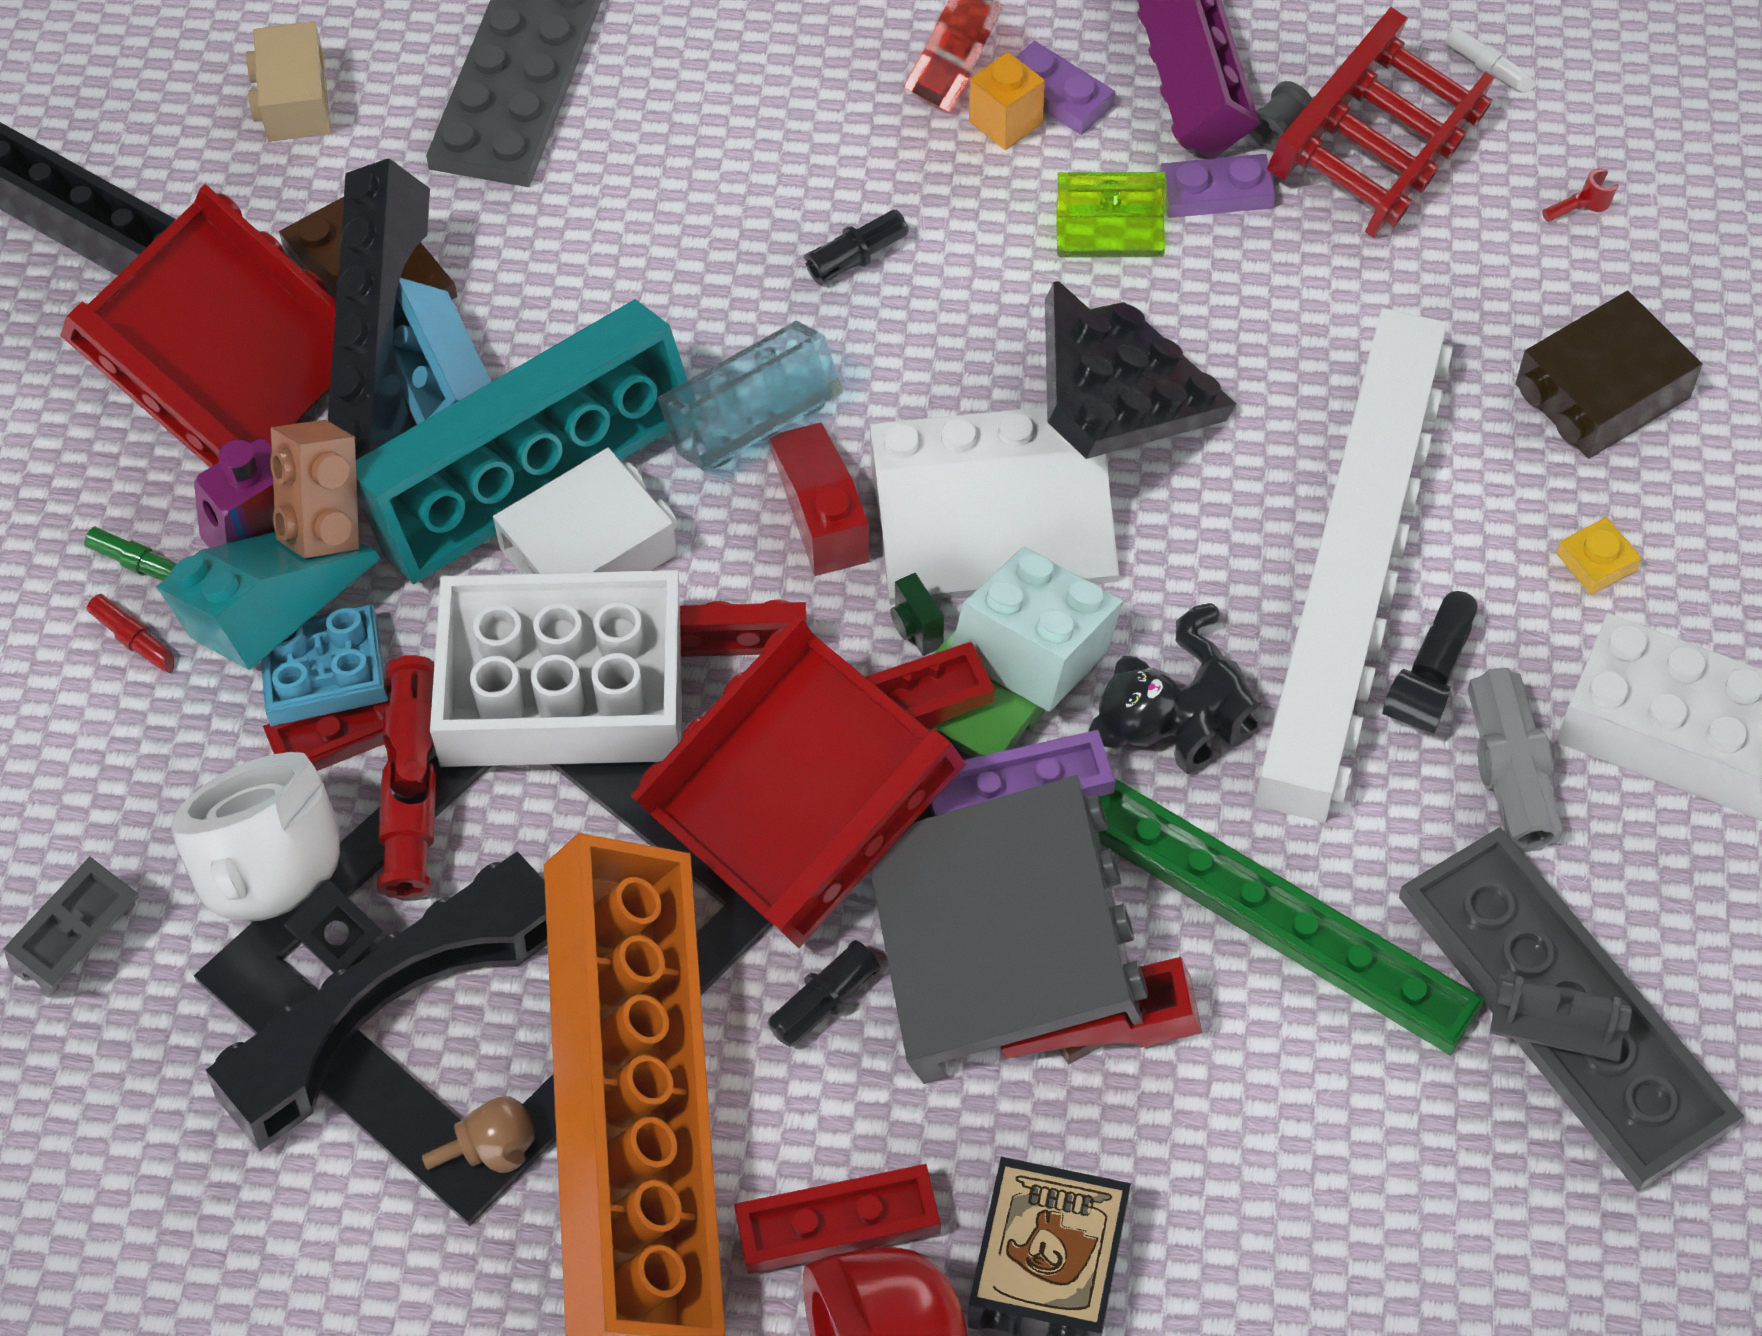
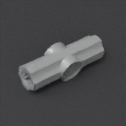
M1509 668L1487 670L1483 675L1471 679L1467 689L1480 736L1477 746L1480 776L1485 788L1494 790L1504 832L1521 852L1542 850L1545 846L1560 841L1563 833L1550 784L1552 757L1549 741L1544 730L1535 729L1521 674L1513 673Z

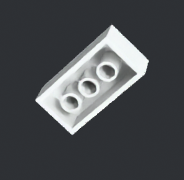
M1607 612L1568 706L1556 742L1762 821V669Z

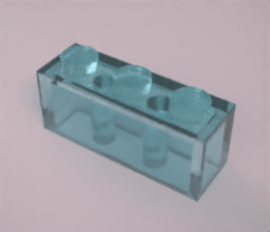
M796 320L657 397L677 454L701 470L706 471L729 463L736 453L756 442H763L773 438L779 433L780 428L801 416H808L819 412L824 408L826 402L842 394L843 390L825 335Z

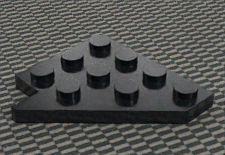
M1060 281L1053 282L1045 298L1047 423L1085 459L1228 420L1237 403L1221 390L1219 382L1214 377L1201 372L1183 355L1182 349L1175 342L1164 338L1145 321L1144 314L1139 309L1125 302L1089 309Z

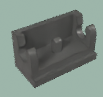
M89 856L3 948L10 971L22 980L30 976L41 987L42 994L51 998L60 988L59 983L122 915H127L134 908L138 893Z

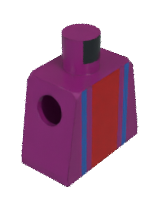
M257 439L252 443L244 440L227 442L219 451L218 457L220 462L198 474L194 480L199 534L208 548L275 531L273 524L275 509L274 486L270 464L272 446L266 439Z

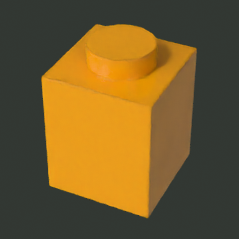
M1007 51L970 78L969 122L1001 148L1007 150L1043 123L1045 80Z

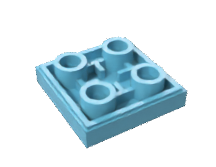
M373 604L356 608H341L332 613L311 617L261 660L265 712L270 726L388 701L378 620Z

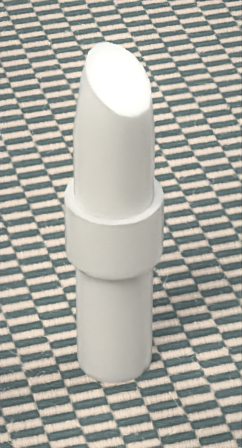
M1455 27L1448 35L1446 45L1474 62L1475 67L1482 72L1490 73L1521 92L1531 91L1535 87V81L1526 72L1506 59V55L1493 46H1486L1459 27Z

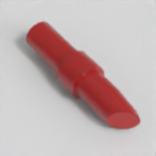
M102 593L95 595L89 601L87 612L115 634V639L130 651H136L145 660L168 673L173 671V653L151 634L150 629L136 617L129 616Z

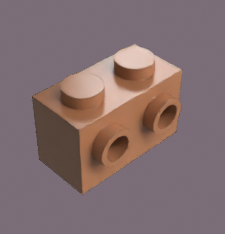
M327 420L271 427L272 454L270 464L274 486L275 509L273 524L276 540L304 559L359 550L355 437Z

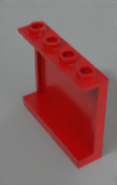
M204 184L199 189L194 203L88 305L82 301L66 316L60 336L208 467H212L220 462L218 454L221 447L232 440H244L252 443L257 439H266L272 446L271 427L296 424L329 391L336 300L327 293L324 283L316 274L307 269L301 270L284 254L283 247L272 235L265 231L259 232L242 217L240 208L231 198L222 193L216 194L209 186Z
M796 615L786 627L778 629L770 636L765 644L764 651L745 672L738 673L727 683L722 697L704 716L695 719L687 726L681 741L663 761L655 763L644 773L640 786L630 796L797 948H800L963 769L966 763L950 741L934 728L931 731L928 730L817 638L805 622Z

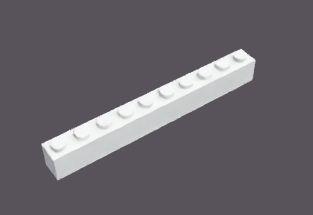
M1381 308L1265 755L1255 806L1326 823L1331 801L1344 802L1352 768L1341 766L1340 762L1343 750L1356 752L1364 717L1355 716L1352 713L1356 700L1368 702L1376 668L1365 666L1364 664L1368 651L1380 653L1387 619L1376 617L1379 603L1389 606L1392 603L1399 572L1389 570L1388 565L1391 556L1400 559L1403 557L1410 525L1399 523L1402 510L1414 512L1421 479L1410 477L1413 465L1425 466L1432 434L1421 432L1424 421L1435 423L1443 390L1432 388L1434 377L1446 379L1453 346L1442 344L1447 327V322Z

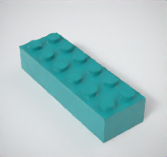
M634 299L357 459V497L382 554L414 585L496 536L493 516L606 448H609L621 461L699 414L670 325L638 300Z

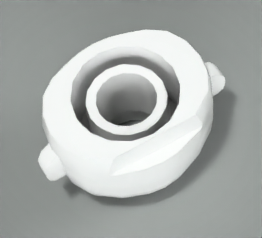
M286 752L273 754L229 769L189 796L180 805L172 821L171 831L176 848L197 897L208 910L230 920L261 921L277 917L295 909L308 901L328 879L330 880L338 865L340 855L339 827L324 784L305 753Z

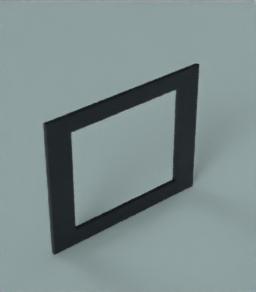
M437 755L429 762L433 763L436 773L435 818L491 766L440 767ZM655 763L550 764L650 846L690 853L692 880L724 905L696 933L700 992L702 996L772 924L630 796L640 786L644 773ZM426 790L409 799L401 798L395 793L393 794L395 799L407 804L422 803L426 800ZM380 807L340 842L338 865L330 881L348 898L384 865L385 847L379 843ZM306 902L277 917L253 921L193 975L195 980L255 1034L266 1028L272 1017L281 1009L290 1005H298L315 993L311 987L280 961L300 943L283 925ZM357 1030L337 1055L320 1089L322 1095L469 1227L557 1140L553 1074L523 1103L533 1122L535 1140L525 1151L526 1160L520 1167L509 1173H498L489 1169L484 1163L474 1167L471 1166L463 1154L428 1170L424 1165L422 1155L456 1140L454 1124L461 1120L359 1030Z

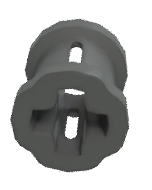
M1280 82L1272 90L1271 100L1264 108H1259L1256 111L1260 125L1250 131L1249 134L1261 147L1274 151L1279 138L1310 103L1312 97L1302 86L1294 82Z

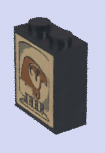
M1001 1156L968 1304V1328L979 1330L980 1336H1102L1131 1183Z

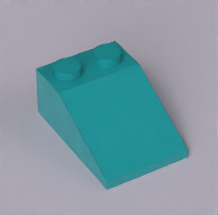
M274 531L202 549L195 555L178 562L172 569L171 575L156 587L191 639L250 670L381 558L375 549L359 543V550L304 559L276 540V532Z

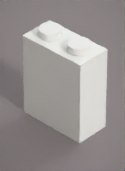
M609 448L604 449L493 516L499 547L520 574L652 571L677 555L674 531L678 529V522L672 510L661 499L655 502L646 492L645 483L638 470L630 462L622 464Z

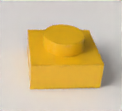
M1608 517L1561 540L1556 553L1591 595L1638 571L1642 560L1639 553Z

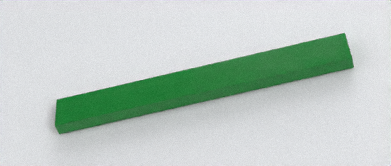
M1116 778L1114 793L1099 796L1108 824V830L1098 832L1101 845L1111 848L1116 854L1451 1056L1482 1009L1485 1001L1483 997Z

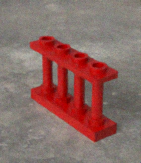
M1392 7L1386 11L1282 134L1267 167L1268 171L1284 181L1298 164L1303 168L1310 165L1375 208L1376 210L1365 230V233L1373 238L1386 223L1392 227L1398 224L1412 202L1408 195L1413 189L1420 193L1426 189L1439 169V165L1435 162L1441 155L1446 159L1451 158L1466 135V132L1462 130L1468 122L1475 127L1480 122L1493 101L1486 94L1495 78L1490 73L1485 72L1469 91L1403 48L1405 42L1399 39L1408 17ZM1380 66L1386 69L1393 66L1456 109L1444 123H1441L1377 81L1378 74L1375 72ZM1353 98L1359 102L1365 98L1429 140V142L1415 157L1349 113L1351 107L1348 104ZM1325 131L1332 135L1337 131L1402 175L1388 191L1321 147L1323 141L1319 138Z

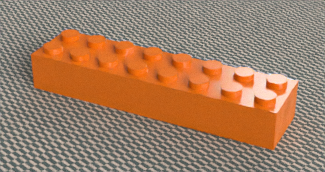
M578 833L544 864L566 1336H725L691 855L681 851Z

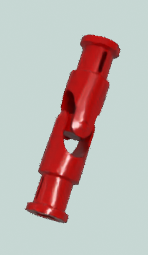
M405 655L391 659L386 664V677L391 680L390 706H387L384 710L383 741L388 760L382 770L379 816V843L385 847L384 873L377 878L376 888L379 893L390 898L416 899L429 895L433 890L432 878L427 875V848L434 843L436 773L433 763L429 762L427 766L430 752L434 748L430 733L434 661L423 656ZM391 790L397 796L405 799L413 798L426 790V800L417 804L403 803L395 799Z

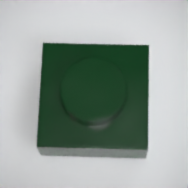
M916 572L895 581V606L890 609V613L898 633L904 640L912 638L922 656L938 650L944 643V615Z

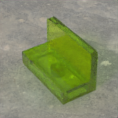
M1057 172L1055 207L1057 255L1061 258L1164 256L1166 172Z

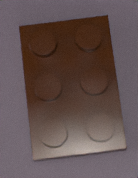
M344 197L279 231L282 245L300 268L310 270L316 274L324 283L327 293L335 300L337 297ZM420 242L405 263L400 278L448 291L452 300L458 297L454 281Z

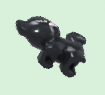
M1212 603L1194 606L1176 620L1175 641L1201 663L1193 681L1186 687L1179 689L1176 682L1166 672L1150 668L1145 661L1137 657L1122 656L1117 661L1114 676L1103 692L1099 704V715L1093 719L1088 731L1099 730L1104 747L1113 749L1123 745L1148 747L1173 735L1176 737V748L1174 750L1176 764L1186 774L1203 769L1213 759L1212 751L1206 743L1209 739L1213 738L1216 730L1231 746L1240 744L1254 735L1258 729V722L1251 713L1259 708L1262 703L1257 700L1248 687L1245 676L1238 664L1225 657L1213 642L1198 634V629L1219 621L1220 612L1218 607Z

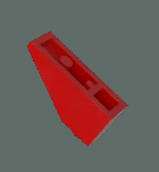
M822 422L768 435V444L814 576L869 563V524L853 479Z

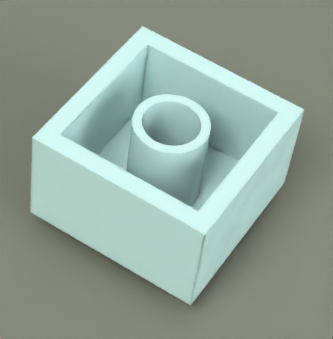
M1023 546L963 602L952 647L972 641L991 680L1050 712L1108 653L1123 600L1101 589L1098 585L1086 581L1055 564L1047 557Z

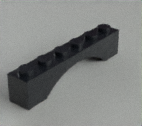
M390 158L345 173L328 421L355 437L356 460L414 427L398 376L394 347V307L397 286L404 265L414 248L428 234L430 188Z
M518 851L502 862H493L487 865L476 875L471 884L452 897H443L434 902L420 920L401 933L394 932L384 937L374 947L370 955L350 969L343 968L331 974L324 981L320 990L298 1005H290L281 1009L272 1017L266 1028L246 1042L234 1043L223 1050L216 1058L214 1064L206 1069L215 1098L259 1152L313 1114L321 1086L337 1055L357 1030L388 1003L419 985L452 973L483 967L519 966L548 945L545 880Z

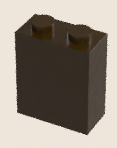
M1627 290L1526 349L1516 385L1519 387L1524 399L1529 404L1537 406L1556 425L1561 437L1568 443L1574 444L1589 459L1691 398L1703 363Z

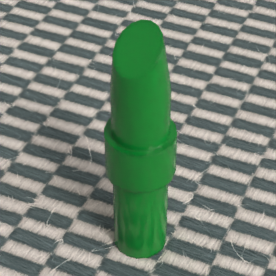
M95 526L88 531L84 540L85 547L118 561L120 566L138 574L145 573L160 581L165 580L171 575L172 569L177 564L153 553L152 549L134 540H124Z

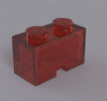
M947 0L903 88L949 112L971 76L1004 5L996 0Z

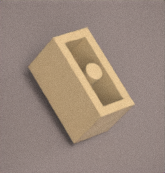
M316 21L253 29L254 51L246 52V63L250 82L257 83V89L248 91L249 104L253 121H263L268 142L331 134L325 58Z

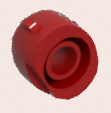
M883 1246L827 1256L804 1266L803 1294L810 1336H968L964 1314L955 1288L936 1263L923 1254L910 1249Z

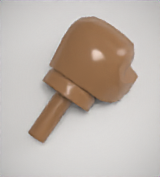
M511 1096L497 1097L466 1115V1120L454 1124L456 1140L423 1154L422 1159L424 1165L429 1170L464 1154L468 1163L473 1167L484 1163L489 1169L498 1173H509L520 1167L526 1160L525 1151L535 1140L533 1122L527 1109L521 1102Z

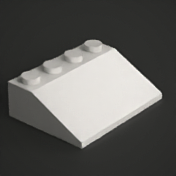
M1047 407L870 424L871 469L890 605L895 604V581L915 572L933 600L970 597L1023 546L1047 557L1050 561L1094 584L1119 582V567L1106 454L1085 459L1047 423Z
M679 570L440 576L430 733L440 767L660 762L681 741L682 692Z

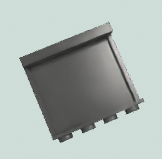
M1078 775L914 822L870 870L906 1060L923 1084L948 1078L945 1061L1126 1011L1134 1026L1143 1023L1138 1000L1148 998L1147 987L1139 962L1137 960L1129 962L1125 943L1134 941L1133 928L1124 903L1115 905L1111 887L1121 884L1120 874L1111 848L1102 850L1098 833L1108 830L1105 812L1099 795L1093 794L1088 796Z

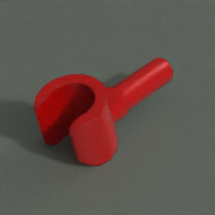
M1596 168L1589 173L1580 192L1542 210L1543 217L1549 222L1583 207L1591 211L1603 212L1611 204L1619 185L1602 187L1608 171L1603 168Z

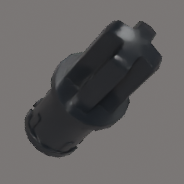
M891 210L858 229L847 226L843 229L842 235L804 255V259L807 261L805 263L807 270L817 284L823 285L840 273L858 264L865 267L871 261L870 255L906 236L909 232L908 225L898 210Z
M853 940L848 948L820 973H809L804 978L806 985L768 1019L767 1024L777 1040L788 1047L794 1046L830 1013L838 1015L844 1010L842 1002L868 978L879 971L880 965L874 954L864 944Z

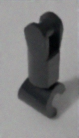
M1452 591L1444 597L1433 621V626L1430 627L1414 661L1412 670H1401L1392 683L1383 706V715L1435 734L1449 697L1451 686H1448V682L1471 633L1472 622L1477 613L1478 605L1472 595L1463 591Z

